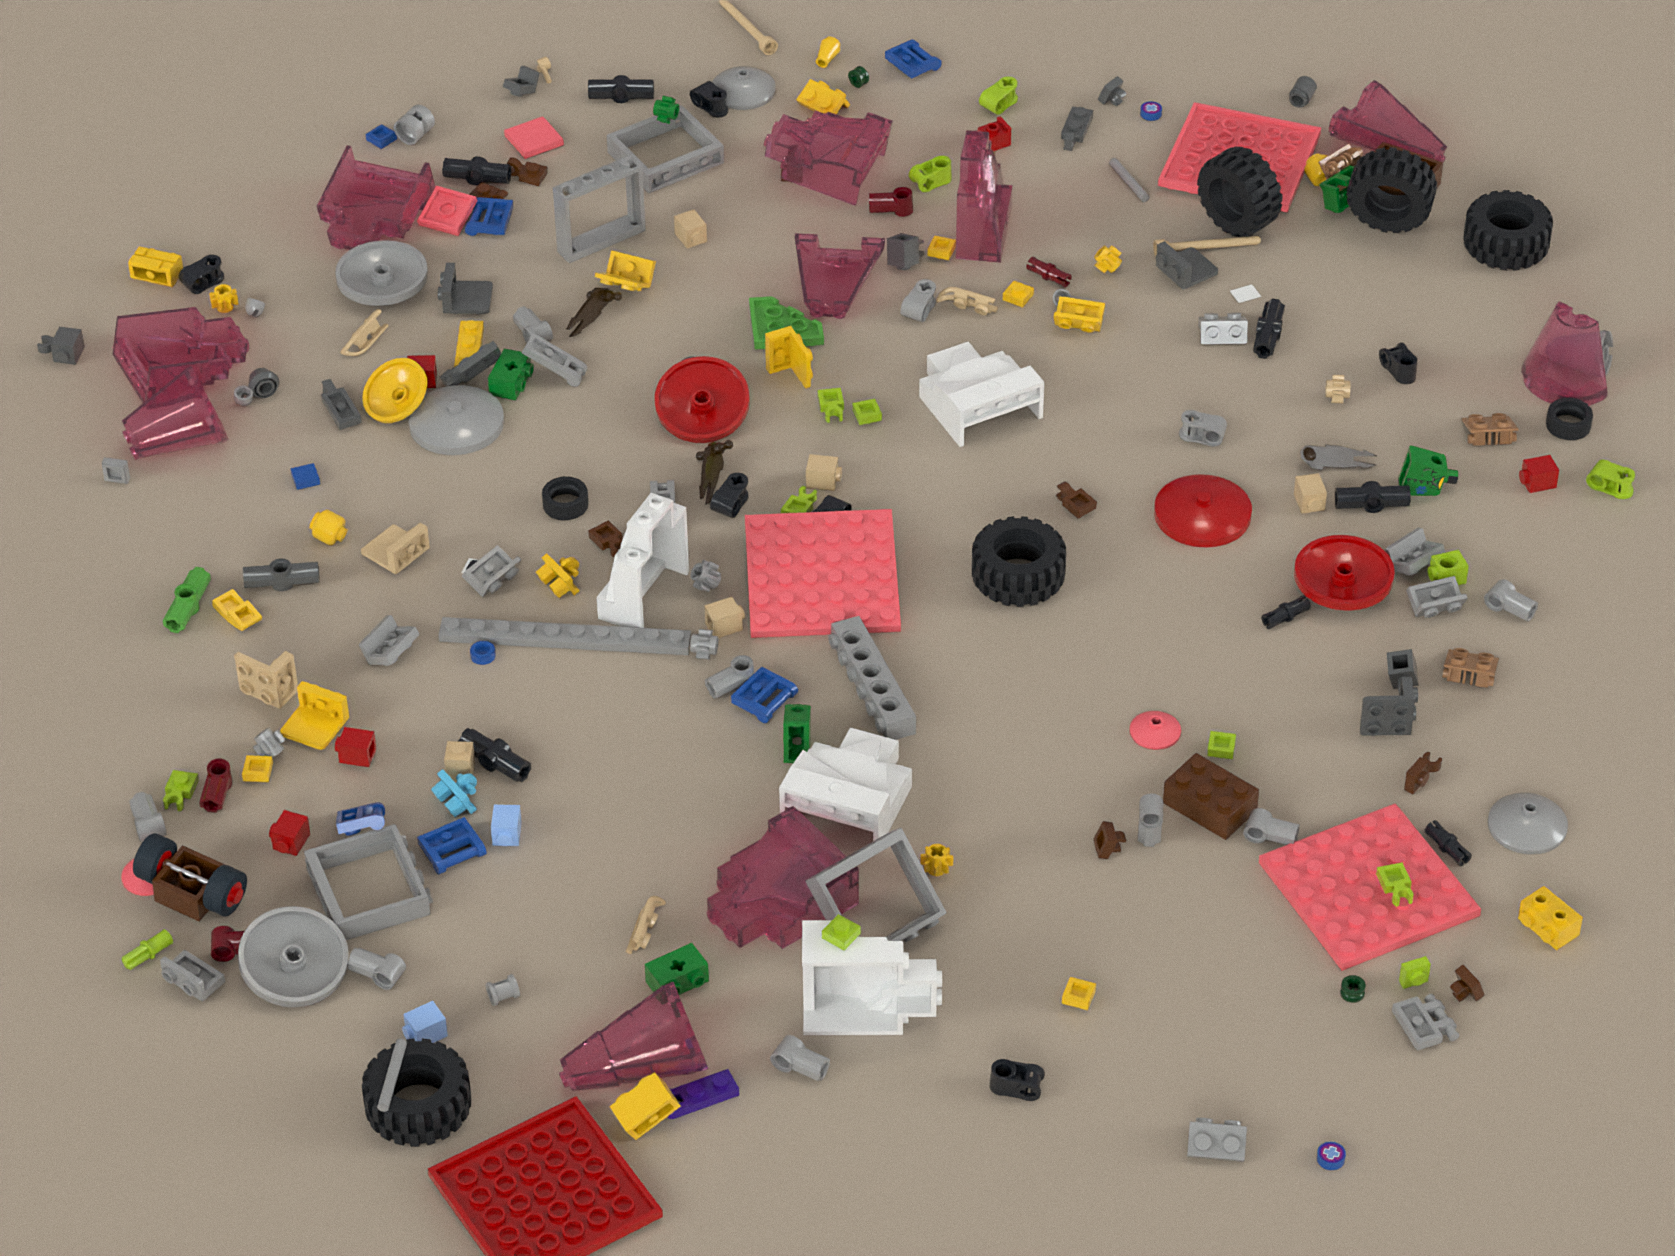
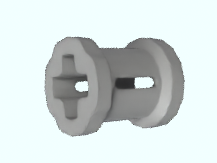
M513 974L508 975L507 979L493 984L487 982L485 985L493 1006L498 1005V1002L510 997H520L519 987Z

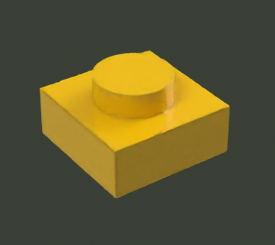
M934 235L927 249V256L950 260L956 248V240Z
M1013 281L1003 292V301L1023 308L1034 295V288Z
M246 755L242 771L243 781L269 782L273 766L272 756Z
M1070 977L1062 995V1004L1088 1010L1096 992V983Z

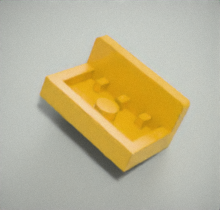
M810 79L796 99L802 106L830 120H833L842 106L846 108L850 106L844 92L839 89H835V91L830 89L829 85L821 80L816 82Z
M1060 296L1057 311L1054 312L1053 316L1054 323L1063 329H1071L1072 327L1088 333L1100 332L1105 303Z

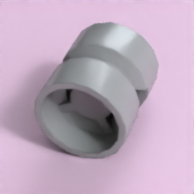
M417 104L395 122L394 131L402 142L413 145L433 128L435 119L430 110L423 105Z

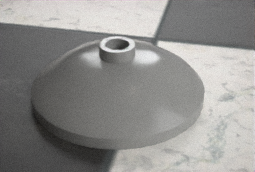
M733 67L721 72L712 81L716 86L726 91L727 98L725 99V104L731 109L748 110L767 104L776 92L774 79L763 70L755 67Z
M1515 793L1499 799L1492 806L1488 815V828L1493 838L1509 850L1522 854H1542L1557 848L1564 841L1567 834L1568 821L1563 810L1550 799L1533 793Z

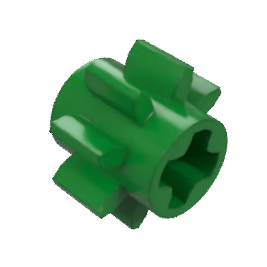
M663 95L662 100L657 99L655 101L653 115L658 116L657 121L670 124L671 119H677L680 106L675 103L676 99Z

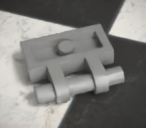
M1429 994L1424 998L1426 1002L1422 1004L1418 996L1393 1004V1014L1417 1051L1442 1043L1443 1035H1447L1450 1041H1455L1459 1038L1456 1023L1452 1018H1448L1445 1013V1006L1433 994ZM1431 1016L1435 1017L1437 1021L1434 1022Z

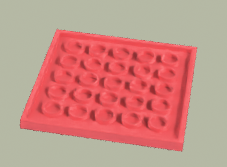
M1194 102L1161 172L1158 186L1198 194L1199 186L1197 185V180L1201 167L1207 161L1231 147H1244L1253 150V153H1258L1262 156L1263 161L1269 163L1272 172H1275L1276 180L1280 182L1281 186L1280 193H1282L1283 199L1280 212L1288 213L1305 173L1306 161L1312 156L1320 138L1321 127Z
M892 509L745 515L751 638L830 635L831 623L860 616L869 633L901 632Z
M1396 803L1298 840L1294 844L1290 843L1259 855V864L1341 971L1477 918L1481 914L1479 905ZM1403 862L1411 880V890L1414 894L1413 902L1409 904L1406 898L1400 897L1399 906L1396 907L1392 903L1393 893H1384L1376 871L1377 867Z

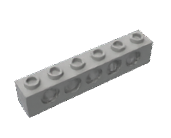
M860 616L831 623V634L828 635L829 644L832 649H836L841 666L845 665L849 681L855 683L858 697L864 699L868 715L874 717L878 733H882L884 737L894 740L916 734V715Z

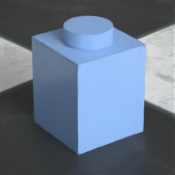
M494 804L491 822L493 846H519L522 825L520 805Z
M434 1001L403 1014L405 1026L402 1027V1031L406 1039L414 1038L415 1041H422V1038L430 1039L431 1043H434L448 1036L446 1018Z

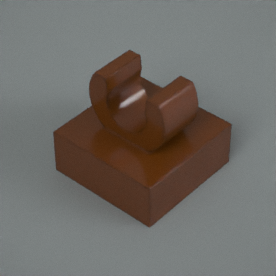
M1103 821L1093 838L1098 858L1109 859L1112 852L1121 851L1119 842L1126 843L1127 841L1124 832L1115 831L1113 822Z
M1464 965L1455 970L1458 980L1450 986V989L1453 991V996L1459 1002L1466 999L1469 994L1476 1002L1485 995L1479 980Z

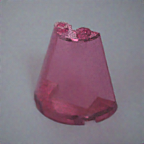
M795 233L794 238L805 306L810 310V315L814 317L844 318L883 253L885 238L862 237V250L820 248L817 234Z
M1559 301L1523 361L1521 370L1524 377L1523 382L1535 396L1549 403L1560 398H1576L1588 405L1596 404L1608 396L1599 322L1585 314H1573L1572 307Z
M192 366L186 368L122 420L126 429L122 433L128 444L132 443L133 445L129 449L135 460L228 441L223 424Z

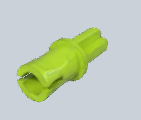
M163 929L147 941L142 940L140 946L124 955L121 961L126 969L132 970L147 959H154L155 954L172 945L173 938L167 930Z

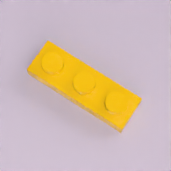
M460 321L454 368L459 365L462 359L472 356L482 346L483 321Z

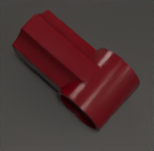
M898 187L893 192L869 193L870 213L894 212V214L900 217H906L913 213V193L908 187Z
M216 758L207 765V777L199 801L200 807L204 808L207 812L217 813L218 810H222L227 791L232 787L231 768L227 760Z
M217 926L211 931V957L219 962L232 960L235 955H238L239 944L245 931H235L229 926Z

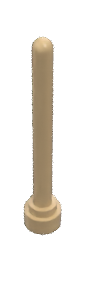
M719 0L720 5L759 42V49L765 55H772L776 52L778 43L771 36H764L728 0Z
M1259 236L1175 243L1165 242L1177 252L1190 247L1201 250L1258 245L1261 242V238ZM1156 239L1153 242L1155 258L1157 255V244L1164 242V239Z

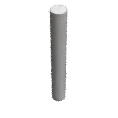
M1112 158L1109 162L1111 167L1142 202L1148 201L1149 195L1116 158Z
M404 1039L396 1040L377 1106L383 1112L388 1111L407 1046V1042Z

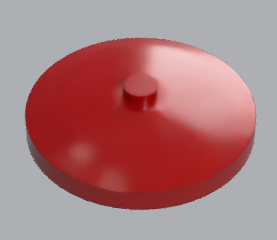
M709 356L692 357L673 365L658 382L654 399L657 416L664 428L675 437L693 443L714 442L732 434L745 420L750 405L748 385L741 372L729 362Z
M1205 474L1188 475L1169 482L1159 491L1155 499L1154 517L1158 527L1168 537L1179 543L1193 547H1217L1237 540L1247 531L1251 523L1252 504L1248 495L1241 487L1225 478Z
M1331 535L1310 542L1297 555L1294 567L1295 582L1307 598L1321 606L1345 611L1361 610L1381 602L1390 593L1395 575L1393 562L1381 547L1369 540L1350 535Z

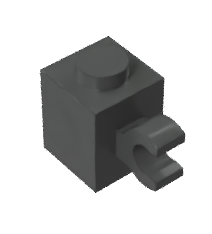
M904 233L887 238V265L896 266L898 270H908L910 266L918 264L919 257L924 255V251L919 250V245L923 244L924 240L919 239L918 236Z
M60 326L54 337L42 335V344H37L39 353L46 354L52 352L54 362L73 365L77 364L85 348L82 329Z
M1412 649L1387 652L1388 675L1393 689H1398L1400 695L1401 677H1412L1413 686H1419L1417 663Z

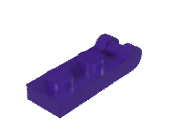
M729 1069L670 1089L676 1100H681L679 1103L681 1107L667 1118L676 1119L740 1096L739 1087Z

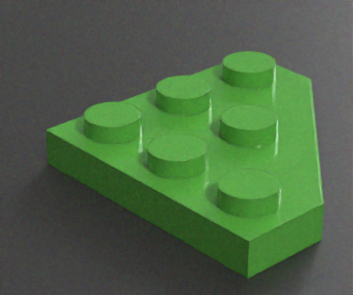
M772 296L749 298L754 349H765V333L791 326L796 334H800L805 346L824 345L823 327L820 321L816 319L811 321L805 318L804 313L791 306L784 307L779 304L778 299Z

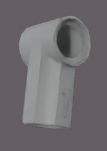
M525 306L517 309L513 315V321L523 332L526 343L532 333L546 341L553 339L551 327L546 320L540 321L534 312Z
M1505 579L1499 580L1484 596V602L1491 610L1497 612L1504 609L1528 622L1533 618L1538 608V602L1516 592L1515 586Z
M746 655L736 656L732 659L730 667L705 679V686L709 694L715 699L735 688H740L754 674L752 658Z
M144 792L136 793L129 802L135 818L134 822L140 842H143L152 833L162 836L167 835L160 812H157L151 794Z
M1146 794L1139 801L1138 841L1146 847H1154L1155 844L1161 842L1163 799L1157 794Z
M1256 808L1251 811L1243 833L1245 838L1253 843H1263L1265 840H1270L1288 845L1290 843L1294 844L1297 841L1300 824L1273 818L1269 811Z
M362 948L353 949L347 964L348 970L372 978L377 986L385 990H390L406 970V964L399 956L389 953L384 957Z
M792 1035L785 1036L770 1056L771 1063L782 1072L794 1070L817 1081L823 1080L830 1066L829 1058L805 1048L803 1042Z

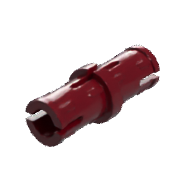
M1034 256L1028 260L1032 265L1027 264L1026 269L1041 275L1042 279L1046 281L1051 280L1064 288L1070 284L1066 279L1071 280V274L1057 269L1056 265L1052 263L1047 264L1036 259Z

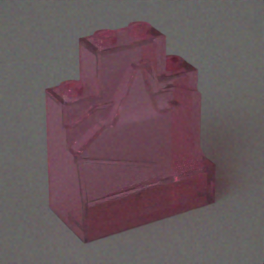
M815 110L812 117H808L806 121L783 114L779 122L775 121L771 134L766 135L763 144L766 147L765 156L781 162L780 168L783 169L782 179L856 206L863 181L879 155L885 156L893 121L870 112L866 114L864 119L845 118L831 112L824 114Z
M966 130L960 158V182L957 192L956 259L1001 263L1012 209L1013 185H1004L1001 164L997 163L995 158L996 152L991 150L989 132Z
M347 145L316 206L320 220L330 224L327 230L330 245L338 249L351 250L364 243L379 241L382 234L388 237L403 239L406 232L410 230L418 211L424 209L435 189L430 164L425 162L420 173L417 174L355 160L351 146Z
M196 307L117 316L112 355L145 408L173 405L200 396L203 386L213 385L215 380L228 379L229 369L232 368V364L245 362L246 354L249 352L248 340L244 338L239 326L234 323L231 317L205 320V317L200 314Z
M792 806L768 820V830L760 840L730 856V861L717 867L716 884L720 891L707 898V917L713 925H717L723 931L729 941H733L739 948L766 934L771 942H775L783 949L802 938V920H826L805 880L847 856ZM857 866L825 884L841 914L859 904V868Z

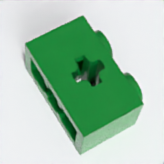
M504 348L488 376L489 393L495 397L516 401L520 392L525 390L528 377L533 375L534 364L531 363V358L522 354L521 351Z
M689 943L644 964L645 982L661 1003L674 999L680 994L709 982L708 963L693 943Z

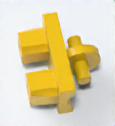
M547 553L541 557L545 564L535 573L545 585L555 577L557 578L549 587L558 598L568 591L573 595L580 591L573 584V579L571 578V576L576 577L579 574V562L574 557L561 558L559 560L560 566Z

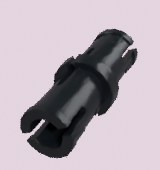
M1302 595L1289 603H1281L1275 610L1262 615V623L1267 629H1271L1285 621L1290 622L1296 615L1310 610V601L1308 598L1306 599L1305 595Z
M1434 820L1433 824L1430 822L1426 826L1425 833L1438 844L1439 850L1443 853L1446 852L1459 866H1463L1464 863L1467 864L1470 861L1472 854L1458 842V838L1453 833L1446 831L1437 820Z

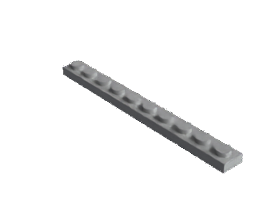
M442 617L439 642L474 644L479 641H488L493 645L689 655L691 630Z

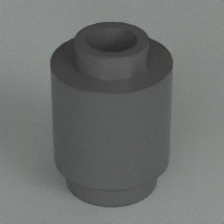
M1308 76L1299 77L1289 93L1291 104L1299 108L1307 105L1317 89L1316 82Z

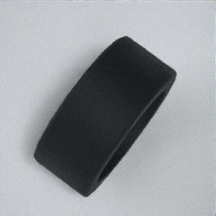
M1557 399L1548 408L1546 418L1547 429L1559 439H1582L1591 430L1593 420L1592 408L1580 399ZM1570 415L1579 418L1581 421L1569 423L1562 421L1558 417Z
M562 476L550 480L542 489L543 509L547 515L557 520H572L580 517L588 509L589 503L588 489L585 483L571 476ZM571 494L578 497L574 501L567 503L553 500L556 496Z

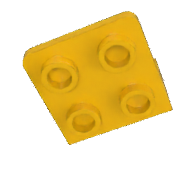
M611 250L606 273L595 272L594 277L600 278V283L618 285L622 289L630 291H642V288H650L656 261Z
M791 326L765 333L766 370L768 373L772 374L791 368L805 389L811 387V379L813 378L811 361H813V355L810 348H806L803 344L800 334H796Z
M301 681L297 686L299 706L280 729V732L284 738L323 750L349 719L347 696Z

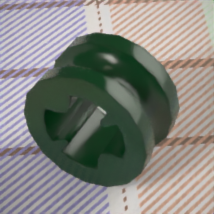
M857 66L848 73L850 83L856 88H860L869 82L868 72L862 66Z
M1346 976L1341 982V997L1351 1003L1361 1001L1365 995L1366 983L1359 976Z

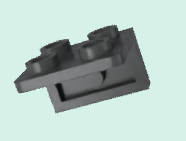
M1165 241L1157 244L1156 266L1183 290L1218 274V268L1193 247L1177 253Z
M446 263L445 271L440 274L441 286L438 287V300H442L443 313H489L493 283L491 281H459L456 277L455 263Z
M1401 677L1400 695L1366 696L1362 699L1360 734L1362 736L1411 735L1412 723L1416 721L1415 703H1418V688L1413 687L1412 677Z

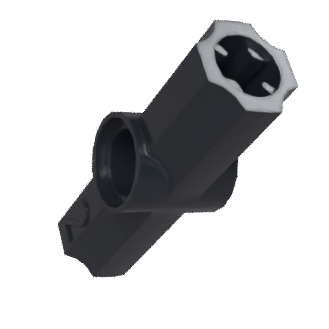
M617 75L613 79H588V98L612 99L620 104L626 103L629 99H654L653 79H630L625 75Z
M475 156L471 160L445 158L443 161L442 174L447 178L465 179L469 184L475 186L481 182L483 183V181L509 184L511 181L512 168L509 164L490 163L480 156Z
M1272 298L1266 302L1262 317L1259 316L1253 352L1259 358L1267 359V357L1273 355L1276 341L1280 340L1285 305L1279 299Z
M1368 481L1361 487L1335 488L1334 494L1336 509L1364 508L1368 513H1378L1384 507L1410 506L1411 502L1409 485L1381 486L1376 481Z
M473 728L465 729L458 742H473L474 756L478 758L481 766L487 771L493 772L498 770L516 782H523L528 778V774L532 769L531 763L513 753L510 746L504 740L496 738L493 741Z

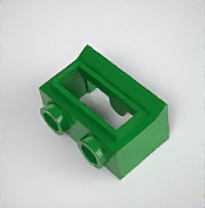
M1349 165L1319 184L1323 191L1325 209L1334 213H1341L1349 207L1346 193L1354 166ZM1341 185L1346 188L1339 192V188L1337 186Z

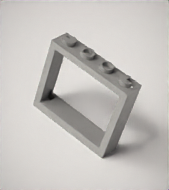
M682 105L680 106L677 119H671L670 124L657 121L658 116H653L607 135L608 153L616 161L631 155L642 166L643 188L648 193L724 163V145ZM678 127H682L702 146L700 149L650 169L628 149V147Z
M631 155L553 187L557 252L568 263H572L646 231L642 166ZM626 178L628 215L571 238L569 201Z
M396 824L304 851L306 869L325 914L339 927L345 940L430 915L429 904L433 903L430 889L424 888L423 874L420 869H415L416 860L412 851H407L408 843L406 836L400 835ZM393 849L413 897L344 918L324 870Z
M902 828L886 833L805 880L825 919L833 920L838 914L841 915L825 884L891 847L925 914L886 936L888 941H901L904 939L905 942H908L919 935L918 930L923 927L927 930L936 926L939 923L938 918L946 914L939 897Z

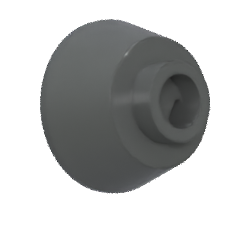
M258 368L250 374L248 387L252 389L254 397L267 398L277 391L280 381L278 376L267 368Z

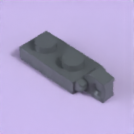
M1072 106L1061 132V139H1064L1063 150L1072 151L1076 142H1083L1093 119L1094 110Z
M494 341L485 344L472 356L462 359L455 368L446 370L440 376V379L445 386L458 385L462 381L467 383L496 363L501 355V351Z
M331 379L321 381L323 384L322 402L339 430L362 423L361 415L344 387L336 389Z

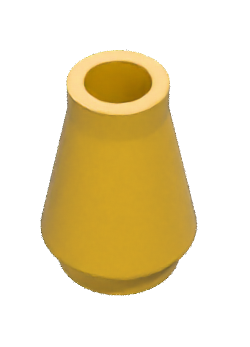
M828 36L821 41L815 61L819 67L826 68L840 52L839 40Z

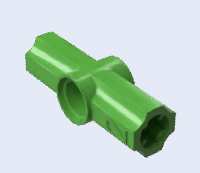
M195 567L193 570H190L183 584L175 588V599L163 619L164 627L168 628L170 632L179 633L181 630H184L191 616L199 611V601L211 581L210 573L206 572L204 568Z

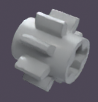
M706 560L695 564L691 570V579L695 581L693 587L707 592L710 591V588H716L721 581V573L717 571L719 565Z
M699 629V634H692L690 651L696 653V658L710 660V654H717L719 638L718 636H712L713 630Z
M269 727L254 738L257 744L253 746V749L259 756L266 755L273 758L285 749L281 744L285 741V738L278 729L273 732Z

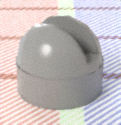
M1058 289L1053 294V302L1056 306H1058L1056 297L1071 298L1069 291L1066 289Z
M248 298L245 310L248 315L258 317L262 314L265 303Z
M244 385L238 386L234 390L236 404L248 406L253 399L252 389Z

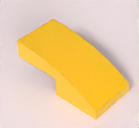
M234 589L212 600V606L216 611L240 631L262 620L261 614L248 600L244 602Z

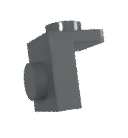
M525 65L521 66L518 77L505 79L503 87L510 90L512 95L519 97L523 96V94L535 93L539 72Z

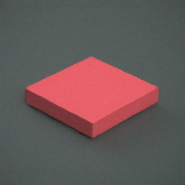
M543 116L504 130L505 137L524 159L564 145L563 138Z
M436 186L417 222L420 226L459 236L477 203L476 196Z

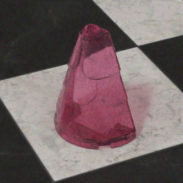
M1373 80L1364 88L1356 107L1349 110L1343 106L1331 118L1329 125L1330 135L1340 141L1373 151L1382 142H1386L1443 163L1446 159L1444 153L1447 146L1376 80Z
M670 982L667 985L661 986L632 1009L624 1012L601 1031H596L561 1058L560 1062L563 1071L559 1072L565 1088L570 1086L572 1091L639 1083L642 1078L652 1075L654 1072L660 1078L695 1074L709 1068L674 982Z

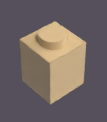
M694 209L674 216L675 235L686 248L707 242L706 223Z
M809 454L806 467V488L835 491L837 481L841 482L842 467H838V457Z
M1319 473L1295 477L1294 496L1301 513L1325 510L1327 491Z
M733 597L704 605L705 624L709 630H713V636L721 638L743 630L742 620L745 619V613L742 606L737 605Z
M447 741L444 757L445 772L454 782H457L456 776L460 773L463 775L468 773L474 775L475 756L473 742Z

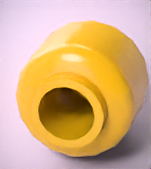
M1314 154L1306 161L1304 172L1314 186H1320V183L1327 180L1318 162L1328 155Z
M328 509L322 512L318 511L309 526L314 538L330 546L337 541L342 542L348 531L345 528V519Z

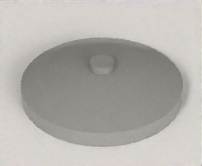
M389 240L373 241L354 247L341 257L335 271L337 286L347 298L361 304L373 306L396 304L413 297L424 287L428 278L427 262L419 250L406 243Z
M453 385L438 388L425 394L419 407L409 415L408 421L411 436L421 447L438 454L462 455L481 450L494 442L503 429L504 414L500 402L491 393L473 386Z
M296 906L281 907L262 914L247 927L239 944L238 965L245 983L256 995L276 1005L303 1007L320 1002L339 987L346 974L348 946L343 933L331 919L309 908Z

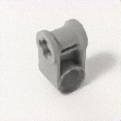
M928 279L918 281L909 295L903 300L900 311L901 315L924 322L936 304L933 296L936 284Z
M1187 410L1182 413L1181 421L1183 425L1179 430V436L1182 440L1212 447L1219 446L1222 443L1227 427V422L1223 417L1195 410Z

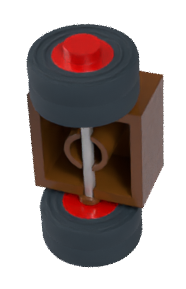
M152 833L144 839L137 850L133 862L134 875L153 884L155 902L199 922L209 910L221 916L231 915L241 903L247 887V876L244 872L183 845L177 851V844L173 840L157 833Z

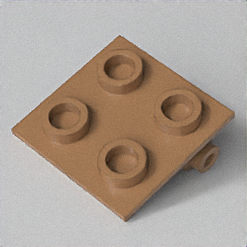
M1347 144L1319 161L1318 163L1326 179L1349 165L1355 166L1362 157L1363 150L1360 147L1351 148L1350 144ZM1341 185L1337 186L1339 188V192L1346 188Z
M1494 413L1492 417L1471 414L1468 418H1461L1470 433H1472L1467 435L1468 444L1473 446L1485 445V432L1487 445L1491 444V432H1493L1494 445L1498 443L1499 445L1512 444V442L1517 440L1516 432L1513 431H1518V427L1504 413Z
M1463 648L1449 649L1444 663V667L1447 668H1444L1442 677L1447 678V681L1460 683L1461 673L1464 670L1462 684H1465L1467 671L1472 672L1470 685H1473L1474 675L1477 673L1475 686L1488 688V686L1494 685V676L1499 658L1486 652L1473 654Z

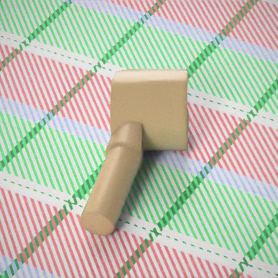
M547 57L537 60V71L539 73L542 72L547 83H551L552 80L548 73L551 63Z

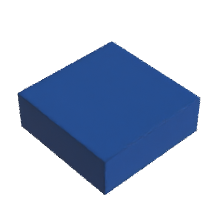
M381 124L366 133V140L382 149L397 140V135L394 131Z
M314 463L290 468L297 490L320 485V478Z

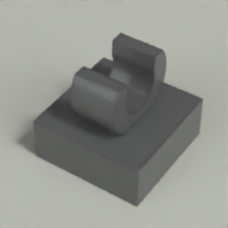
M1118 76L1103 87L1098 100L1103 105L1108 101H1111L1115 106L1123 102L1122 98L1126 96V92L1121 89L1124 81Z

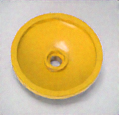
M408 358L392 359L379 366L368 378L363 390L362 400L366 412L374 420L381 423H394L408 417L419 407L427 390L425 371L417 362Z

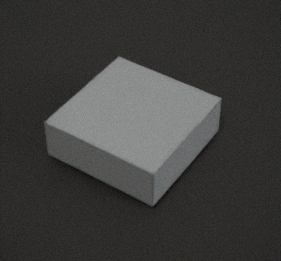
M104 457L102 461L104 480L128 484L130 474L127 460Z

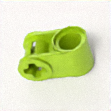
M1009 76L1001 78L982 92L979 98V105L997 115L1002 114L1007 108L1018 101L1015 90L1018 85L1017 80Z
M940 155L921 164H916L909 171V179L912 182H916L918 188L925 193L942 185H947L952 181L951 159Z
M1602 459L1589 472L1586 482L1590 488L1596 491L1604 492L1618 499H1628L1634 493L1632 482L1635 479V472L1628 467Z

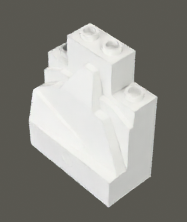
M969 342L927 355V374L929 376L920 379L919 397L959 447L964 446L965 427L1028 406L1038 419L1043 418L1044 381L1031 365L1020 369L1010 355H1006L1003 351L981 357Z
M650 493L627 522V529L621 543V548L614 558L610 581L597 596L598 619L620 627L644 628L642 597L662 571L667 568L688 575L689 557L685 506L673 503V500Z
M850 728L839 748L814 742L812 748L808 749L807 752L802 750L779 787L780 824H786L794 809L872 831L873 841L888 833L912 787V769L896 764L899 759V741Z
M802 920L804 1035H903V1023H908V1017H936V1005H942V989H937V987H942V971H937L936 959H909V952H903V941H888L886 937L858 936L844 951L822 939V930L832 920Z

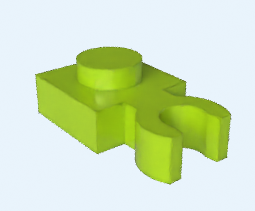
M841 387L817 390L820 411L825 412V421L830 423L831 416H837L839 422L843 421L844 400Z
M801 486L798 491L799 496L791 495L781 508V513L811 512L813 510V503L817 500V490L814 489L811 494H806V486Z
M179 770L172 771L165 786L164 809L168 810L170 804L176 803L177 811L183 810V798H192L199 782L198 773Z
M1403 862L1377 867L1376 875L1384 893H1393L1392 903L1397 907L1400 903V897H1404L1408 900L1409 904H1412L1414 894L1411 890L1410 877Z

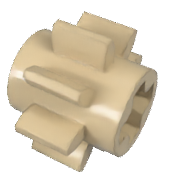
M1332 375V380H1326L1325 397L1331 398V403H1343L1344 398H1350V381L1344 380V375Z

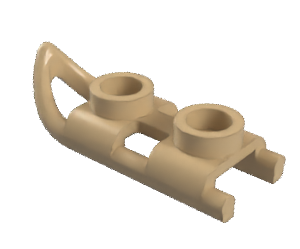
M957 287L943 289L936 299L937 303L953 300V304L960 309L973 306L978 314L984 316L991 312L996 313L998 310L997 306L989 304H994L995 298ZM950 292H955L954 295H945Z
M380 309L372 312L365 319L364 324L353 332L351 339L342 348L341 354L359 356L365 353L389 327L388 324L379 325L376 318L381 313ZM369 333L372 336L370 340L367 339ZM353 344L360 349L357 352L348 351Z
M651 896L646 901L645 906L638 915L626 948L628 954H632L633 950L637 951L639 947L646 948L651 934L647 933V929L653 928L658 917L654 910L656 907L666 904L662 898Z

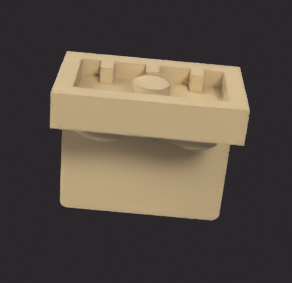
M419 523L409 531H405L393 524L361 549V554L392 573L397 574L430 548L428 528L426 525Z
M284 651L277 659L273 660L270 666L240 652L234 655L239 688L246 695H251L262 700L265 704L281 709L297 693L298 682L293 654Z

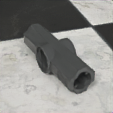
M279 558L273 560L270 565L243 567L244 588L272 586L277 591H287L294 584L320 583L318 562L291 563L287 559Z

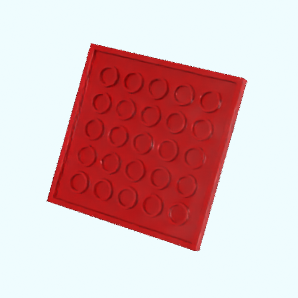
M577 1096L428 1168V1176L485 1256H587L663 1217L662 1208Z

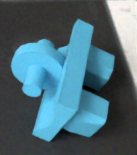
M443 769L437 773L441 780L431 791L440 802H443L451 794L454 795L444 804L454 817L466 809L470 814L474 813L477 808L469 801V797L466 794H475V786L477 785L475 776L469 773L464 775L460 773L456 776L457 782L455 783Z

